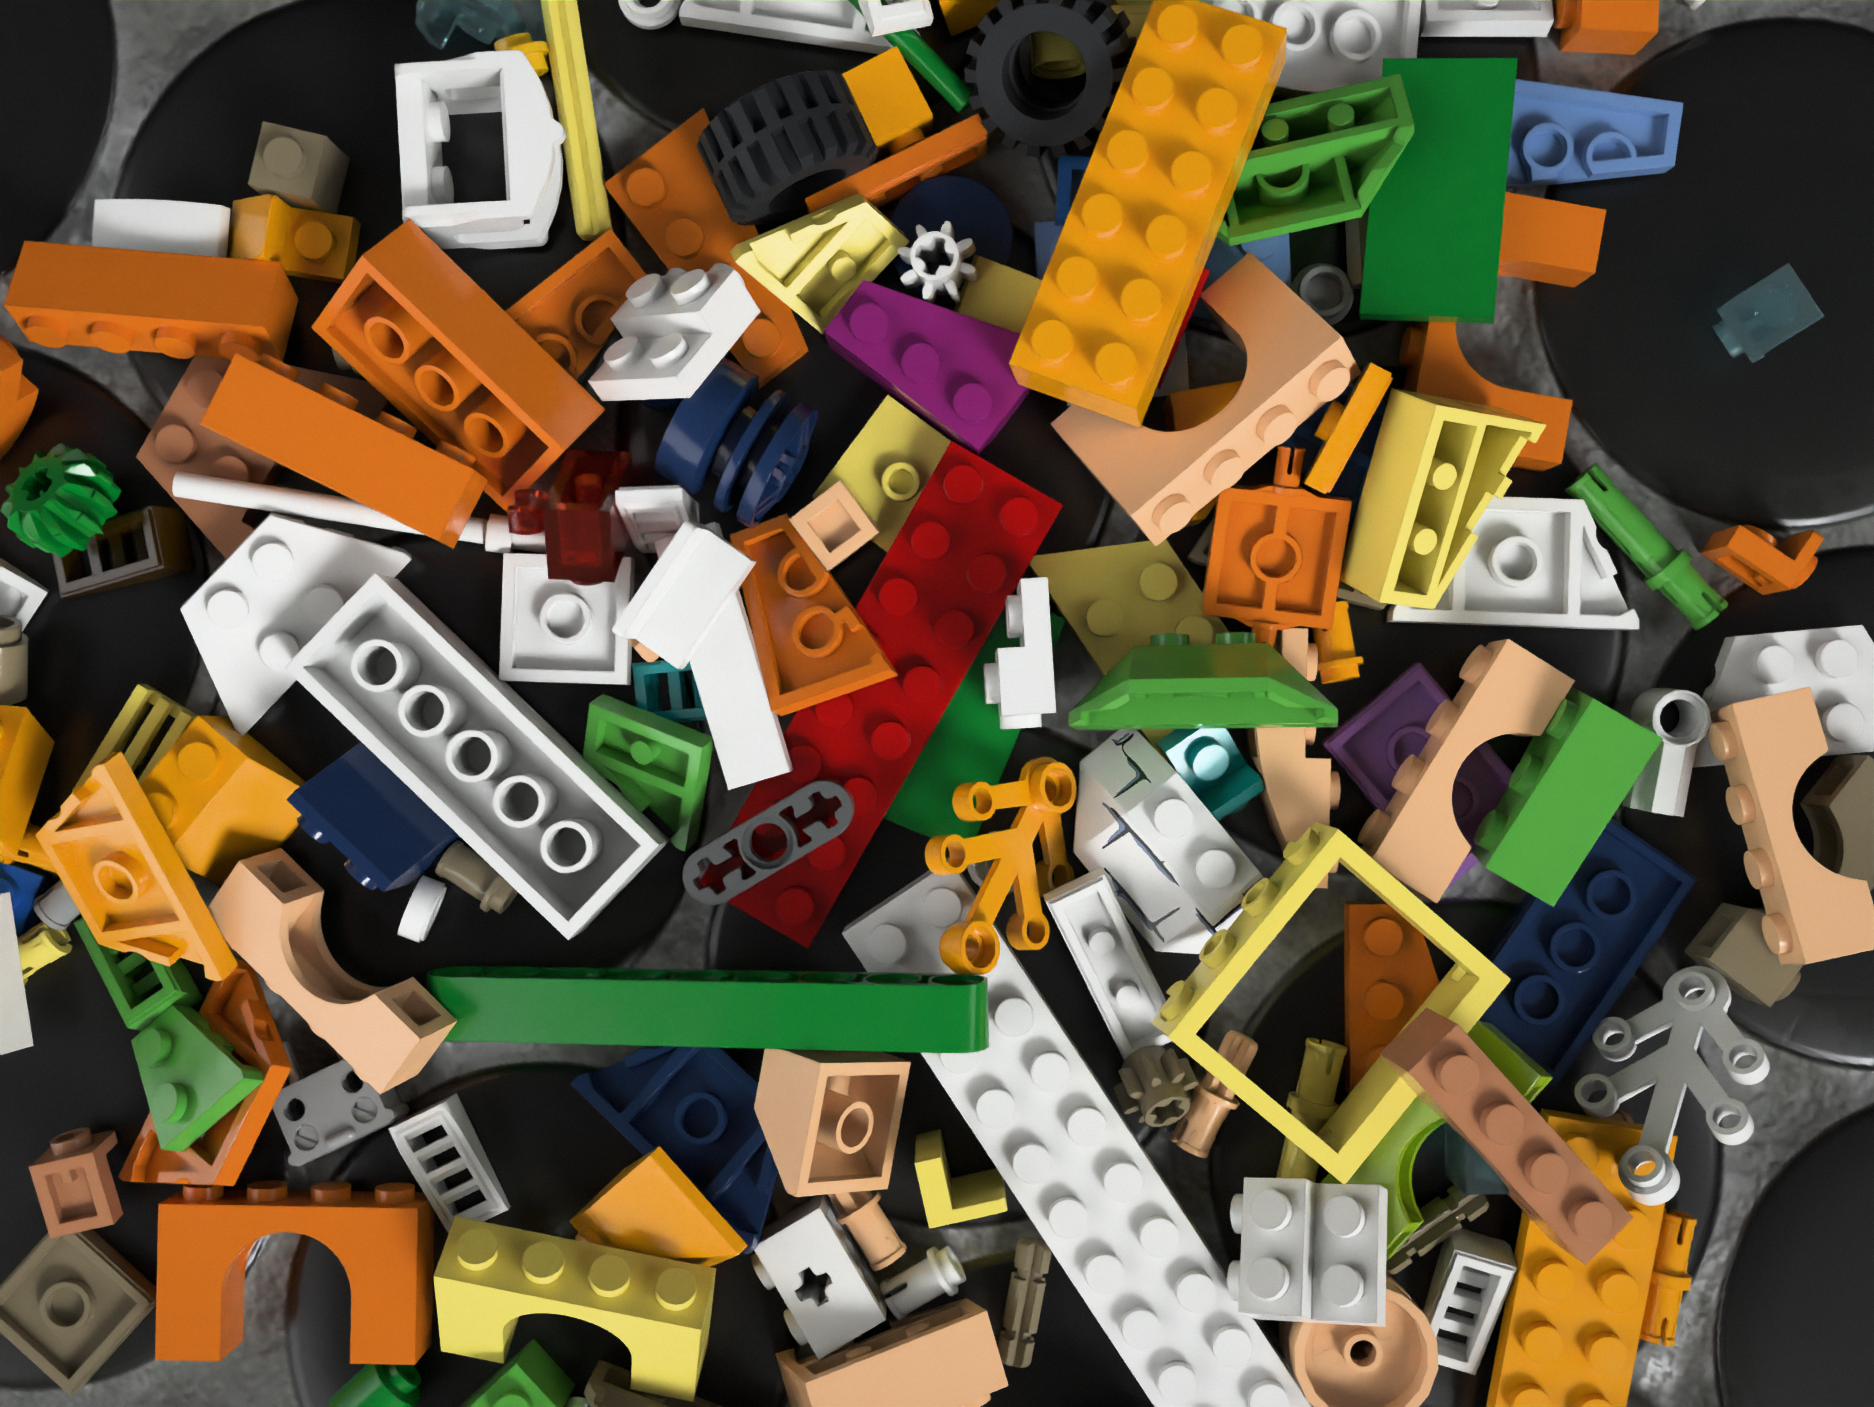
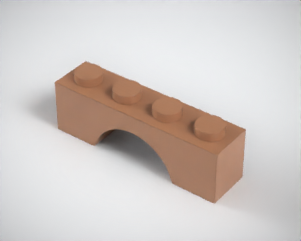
M1426 1007L1379 1053L1417 1096L1456 1130L1489 1164L1509 1189L1507 1194L1548 1239L1582 1264L1586 1265L1633 1219L1631 1214L1457 1023Z

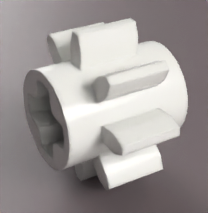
M945 221L940 232H927L923 226L917 225L916 233L918 239L914 242L912 248L899 247L898 249L901 259L913 267V269L908 270L901 276V281L906 289H913L922 284L923 300L933 304L937 295H950L951 299L956 303L960 302L961 298L958 289L963 284L964 279L975 281L979 277L976 268L963 261L972 256L976 251L972 239H963L956 244L954 241V229L949 221ZM941 253L947 254L951 266H939L936 274L931 275L926 266L927 261L932 263L938 262Z

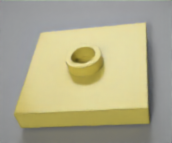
M887 395L812 497L816 499L839 480H843L881 531L870 541L887 553L951 441L891 396Z

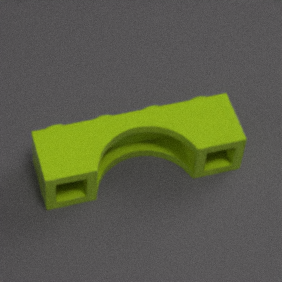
M1478 1021L1468 1032L1467 1035L1529 1103L1553 1079L1550 1074L1493 1024ZM1418 1096L1346 1183L1377 1184L1388 1189L1386 1263L1424 1222L1413 1194V1164L1417 1152L1425 1139L1439 1126L1447 1123ZM1330 1173L1321 1181V1183L1342 1184Z

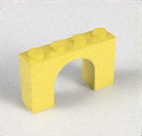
M455 1216L433 1276L441 1351L504 1364L519 1316L535 1313L570 1316L602 1327L618 1337L628 1347L632 1356L631 1390L694 1402L708 1345L716 1268Z

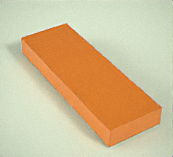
M977 113L805 198L808 214L857 193L863 195L872 205L879 209L903 197L922 181L948 175L986 156L988 132L981 124L982 120Z

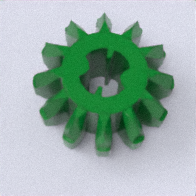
M60 443L53 447L49 453L41 450L36 452L33 462L26 468L18 467L20 475L15 482L6 486L5 490L10 497L3 503L0 510L8 518L7 527L16 533V537L32 548L37 547L45 553H53L63 558L73 548L84 551L88 547L90 538L96 533L104 535L102 526L105 521L118 513L112 504L118 499L121 489L113 482L114 475L105 469L106 465L90 453L85 454L78 448L71 449Z

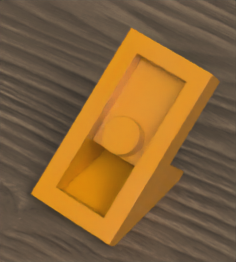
M264 194L233 201L229 225L227 258L281 262L287 275L342 284L355 265L361 223L350 216L293 208L274 194Z

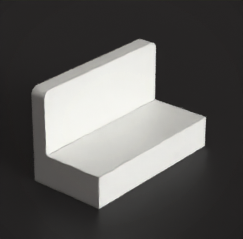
M686 520L613 626L612 632L622 639H636L675 668L684 669L757 561L704 524Z

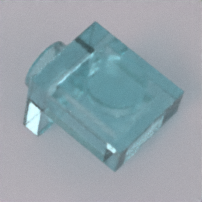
M1786 263L1717 307V311L1723 321L1713 326V329L1733 358L1745 352L1750 361L1755 363L1763 358L1765 353L1825 316L1789 263Z

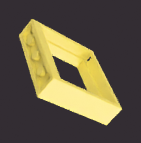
M1315 822L1297 842L1292 840L1288 842L1283 851L1285 860L1269 879L1263 878L1250 888L1241 903L1243 911L1228 930L1221 929L1209 938L1200 951V964L1185 982L1180 980L1170 986L1166 991L1170 997L1159 1009V1014L1151 1023L1345 1185L1417 1097V1094L1380 1055L1315 1135L1198 1037L1196 1033L1337 861L1455 962L1454 966L1398 1035L1426 1007L1457 1023L1468 1034L1511 979L1337 828Z

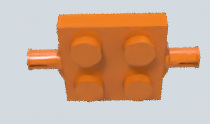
M1284 444L1277 445L1278 452L1273 483H1266L1255 487L1233 485L1216 496L1200 609L1202 615L1234 618L1252 627L1251 633L1256 634V643H1269L1274 649L1277 630H1285L1297 626L1332 630L1352 505L1349 497L1314 494L1299 486L1306 448L1292 446L1288 470L1291 448L1289 445Z

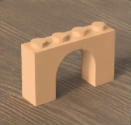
M1248 252L1200 295L1221 331L1247 355V369L1243 382L1234 398L1221 412L1193 428L1182 431L1163 432L1147 428L1143 425L1139 428L1073 404L1051 423L1052 427L1078 459L1155 547L1172 533L1185 527L1194 514L1220 492L1238 482L1246 470L1272 448L1290 438L1299 425L1325 403L1342 394L1348 384L1361 374L1343 337L1251 252Z

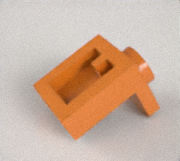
M1737 525L1713 532L1700 554L1760 594L1766 595L1795 589L1809 578L1817 566L1818 558L1814 554L1823 542L1824 536L1813 529L1787 536L1780 547L1776 549L1778 542L1769 533L1751 525Z

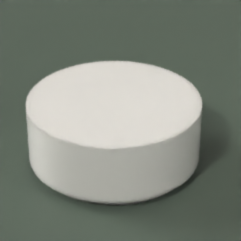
M424 875L420 878L407 904L397 935L418 943L426 939L443 902L447 889L445 883Z

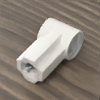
M1652 688L1643 692L1634 701L1631 709V720L1663 739L1623 799L1622 806L1684 817L1696 746L1707 734L1711 724L1710 710L1707 703L1698 694L1691 691ZM1673 701L1679 710V722L1671 732L1666 733L1660 724V714L1663 707Z

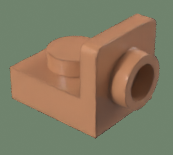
M84 1127L67 1131L49 1141L51 1147L29 1166L50 1239L114 1225L123 1215L106 1154L118 1143L115 1130L91 1134L90 1128Z

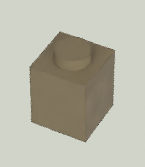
M263 121L248 185L261 195H277L293 208L337 214L350 158L325 135Z

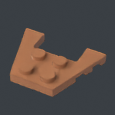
M194 356L136 458L227 559L257 528L251 524V521L258 509L174 497L172 486L175 473L181 471L272 486L283 465L199 424L231 361L226 358ZM291 366L301 372L296 383L315 392H318L322 382L331 385L359 400L354 411L374 421L377 420L381 411L390 414L394 407L368 381Z

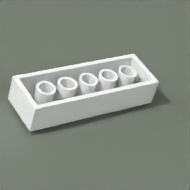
M374 573L284 667L568 940L583 932L669 842L668 837L645 815L635 809L622 796L621 792L582 758L583 756L505 681H499V676L396 578Z

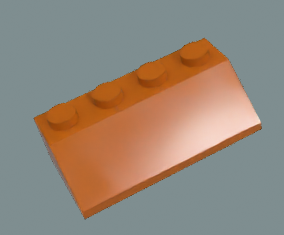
M408 219L360 257L311 327L436 446L442 440L476 457L472 469L488 480L484 491L505 511L606 410L411 219Z

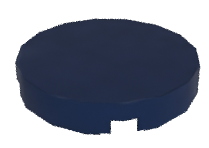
M942 175L918 183L901 197L890 218V221L910 241L905 247L912 248L914 242L918 239L916 233L917 225L923 226L927 232H940L945 221H949L954 229L955 243L957 244L963 239L971 238L976 248L972 256L963 260L964 263L971 264L974 255L1008 266L1010 262L1013 229L1007 209L990 188L969 177ZM941 253L938 262L932 263L927 261L926 263L931 275L936 274L939 266H951L947 254ZM899 254L892 260L894 270L900 278L905 272L913 269L912 265L904 262ZM922 284L909 289L910 292L923 298ZM963 284L958 289L959 293L961 292ZM937 295L934 302L956 305V302L951 299L950 295Z

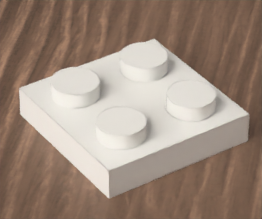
M503 553L499 681L631 685L632 645L628 639H622L612 632V628L634 597L635 559L632 557Z

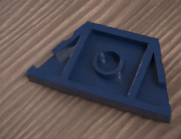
M673 1046L646 1047L623 1057V1061L595 1073L587 1072L576 1077L571 1085L643 1156L659 1146L748 1245L742 1251L744 1254H751L756 1249L778 1174V1169L754 1110L759 1083L758 1078L726 1048Z

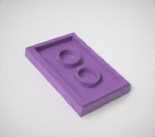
M1414 663L1321 741L1319 745L1374 810L1380 809L1384 812L1397 789L1391 786L1396 772L1411 754L1419 756L1431 737L1425 731L1429 719L1444 700L1448 699L1451 702L1452 700L1421 663ZM1486 741L1476 747L1466 757L1454 780L1452 790L1454 817L1461 833L1472 848L1447 888L1479 862L1472 854L1477 845L1474 843L1475 833L1485 816L1490 811L1496 809L1507 786L1509 787V781L1513 774Z

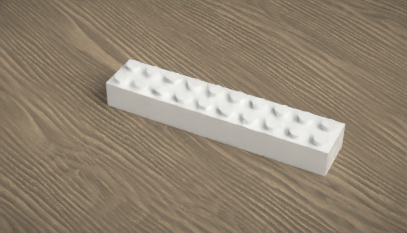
M929 870L847 924L842 934L867 972L956 974L941 960L939 941L943 933L951 925L965 920L976 898V894L962 873L936 875ZM993 923L992 927L996 930L1000 942V955L995 967L987 974L981 975L987 977L989 1047L985 1050L971 1053H921L1154 1407H1312L1301 1390L1298 1381L1258 1320L1238 1313V1301H1233L1228 1293L1227 1273L996 924Z

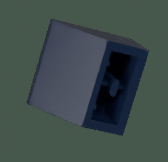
M362 742L312 777L287 798V801L301 813L296 818L301 828L322 844L326 845L331 842L348 858L344 863L347 871L359 883L371 890H375L378 887L383 892L419 882L420 878L423 875L425 876L440 861L450 845L461 838Z

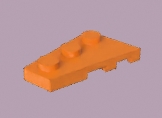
M787 513L762 522L752 529L746 528L730 534L731 544L757 561L741 586L772 712L779 716L793 713L899 675L831 572L826 570L789 521L791 516Z

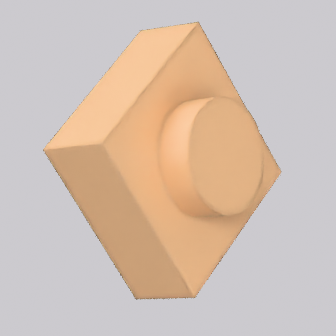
M839 480L789 519L827 571L832 570L881 532L843 480Z

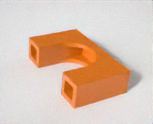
M1506 192L1498 276L1516 277L1575 288L1596 272L1606 209ZM1415 321L1414 327H1407L1399 354L1400 364L1407 365L1404 388L1400 390L1498 407L1546 424L1547 426L1536 444L1527 441L1511 467L1543 472L1562 464L1573 400L1508 389L1487 381L1472 369L1463 356L1457 340L1456 322Z
M279 1180L253 1182L247 1185V1189H224V1186L183 1184L182 1190L158 1204L155 1360L221 1361L243 1342L245 1270L249 1255L259 1238L280 1232L304 1234L320 1241L333 1251L344 1266L351 1288L350 1364L415 1365L432 1345L435 1210L424 1192H415L414 1184L403 1182L385 1183L376 1186L375 1192L351 1191V1184L341 1181L317 1183L311 1186V1190H287L288 1183Z

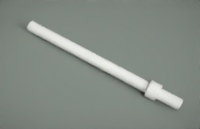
M177 471L173 479L172 491L174 497L424 535L348 497ZM491 513L489 519L470 517L458 540L485 544L486 551L502 554L513 553L514 549L543 554L564 555L567 532L518 524L517 517Z

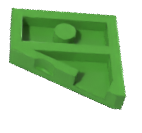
M602 694L589 703L582 758L604 779L615 783L620 789L622 796L640 813L647 807L656 813L675 832L669 841L677 849L686 852L698 841L714 745L713 738L608 695Z
M171 1004L131 1040L161 1150L183 1152L265 1081L263 1073L256 1066L243 1065L231 1054L234 1046L222 1034L213 1033L209 1028L208 1021L192 1007Z

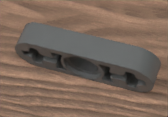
M821 778L814 780L702 846L687 859L683 868V883L687 892L692 898L703 904L717 905L724 903L840 835L851 823L855 813V801L851 791L846 785L835 779ZM820 791L826 799L836 795L842 804L835 812V818L838 822L829 825L826 819H817L803 829L812 839L806 843H801L799 830L795 822L783 812V809L792 806L795 818H798L815 805L813 793ZM773 823L783 829L787 836L788 845L781 857L766 859L755 852L751 843V837L758 825ZM737 839L739 852L743 860L756 872L747 876L745 866L741 864L723 878L725 889L720 890L714 882L704 886L698 877L706 869L702 859L708 857L714 865L722 863L736 853L728 845V842Z

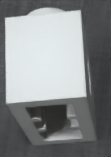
M818 1195L763 1227L758 1246L754 1250L756 1253L751 1256L753 1267L762 1284L768 1290L776 1287L786 1303L788 1309L784 1311V1318L791 1334L801 1346L809 1343L818 1360L885 1321L887 1313L885 1295L882 1294L881 1288L844 1225H838L835 1217L837 1214L826 1195ZM810 1267L816 1276L826 1272L828 1274L826 1286L822 1288L816 1280H810L805 1283L803 1280L806 1268Z

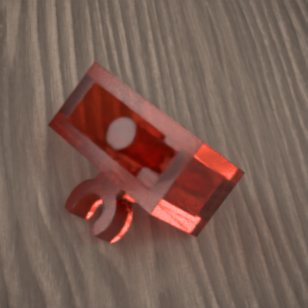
M567 449L549 494L536 489H519L515 491V505H509L507 508L509 532L518 535H532L544 531L548 579L570 580L574 584L583 586L596 585L602 582H615L630 537L616 506L615 490H619V487H633L632 453Z

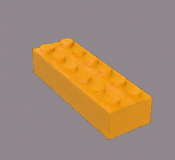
M1199 0L1153 1L1009 361L1018 385L1141 428L1284 67L1287 28Z

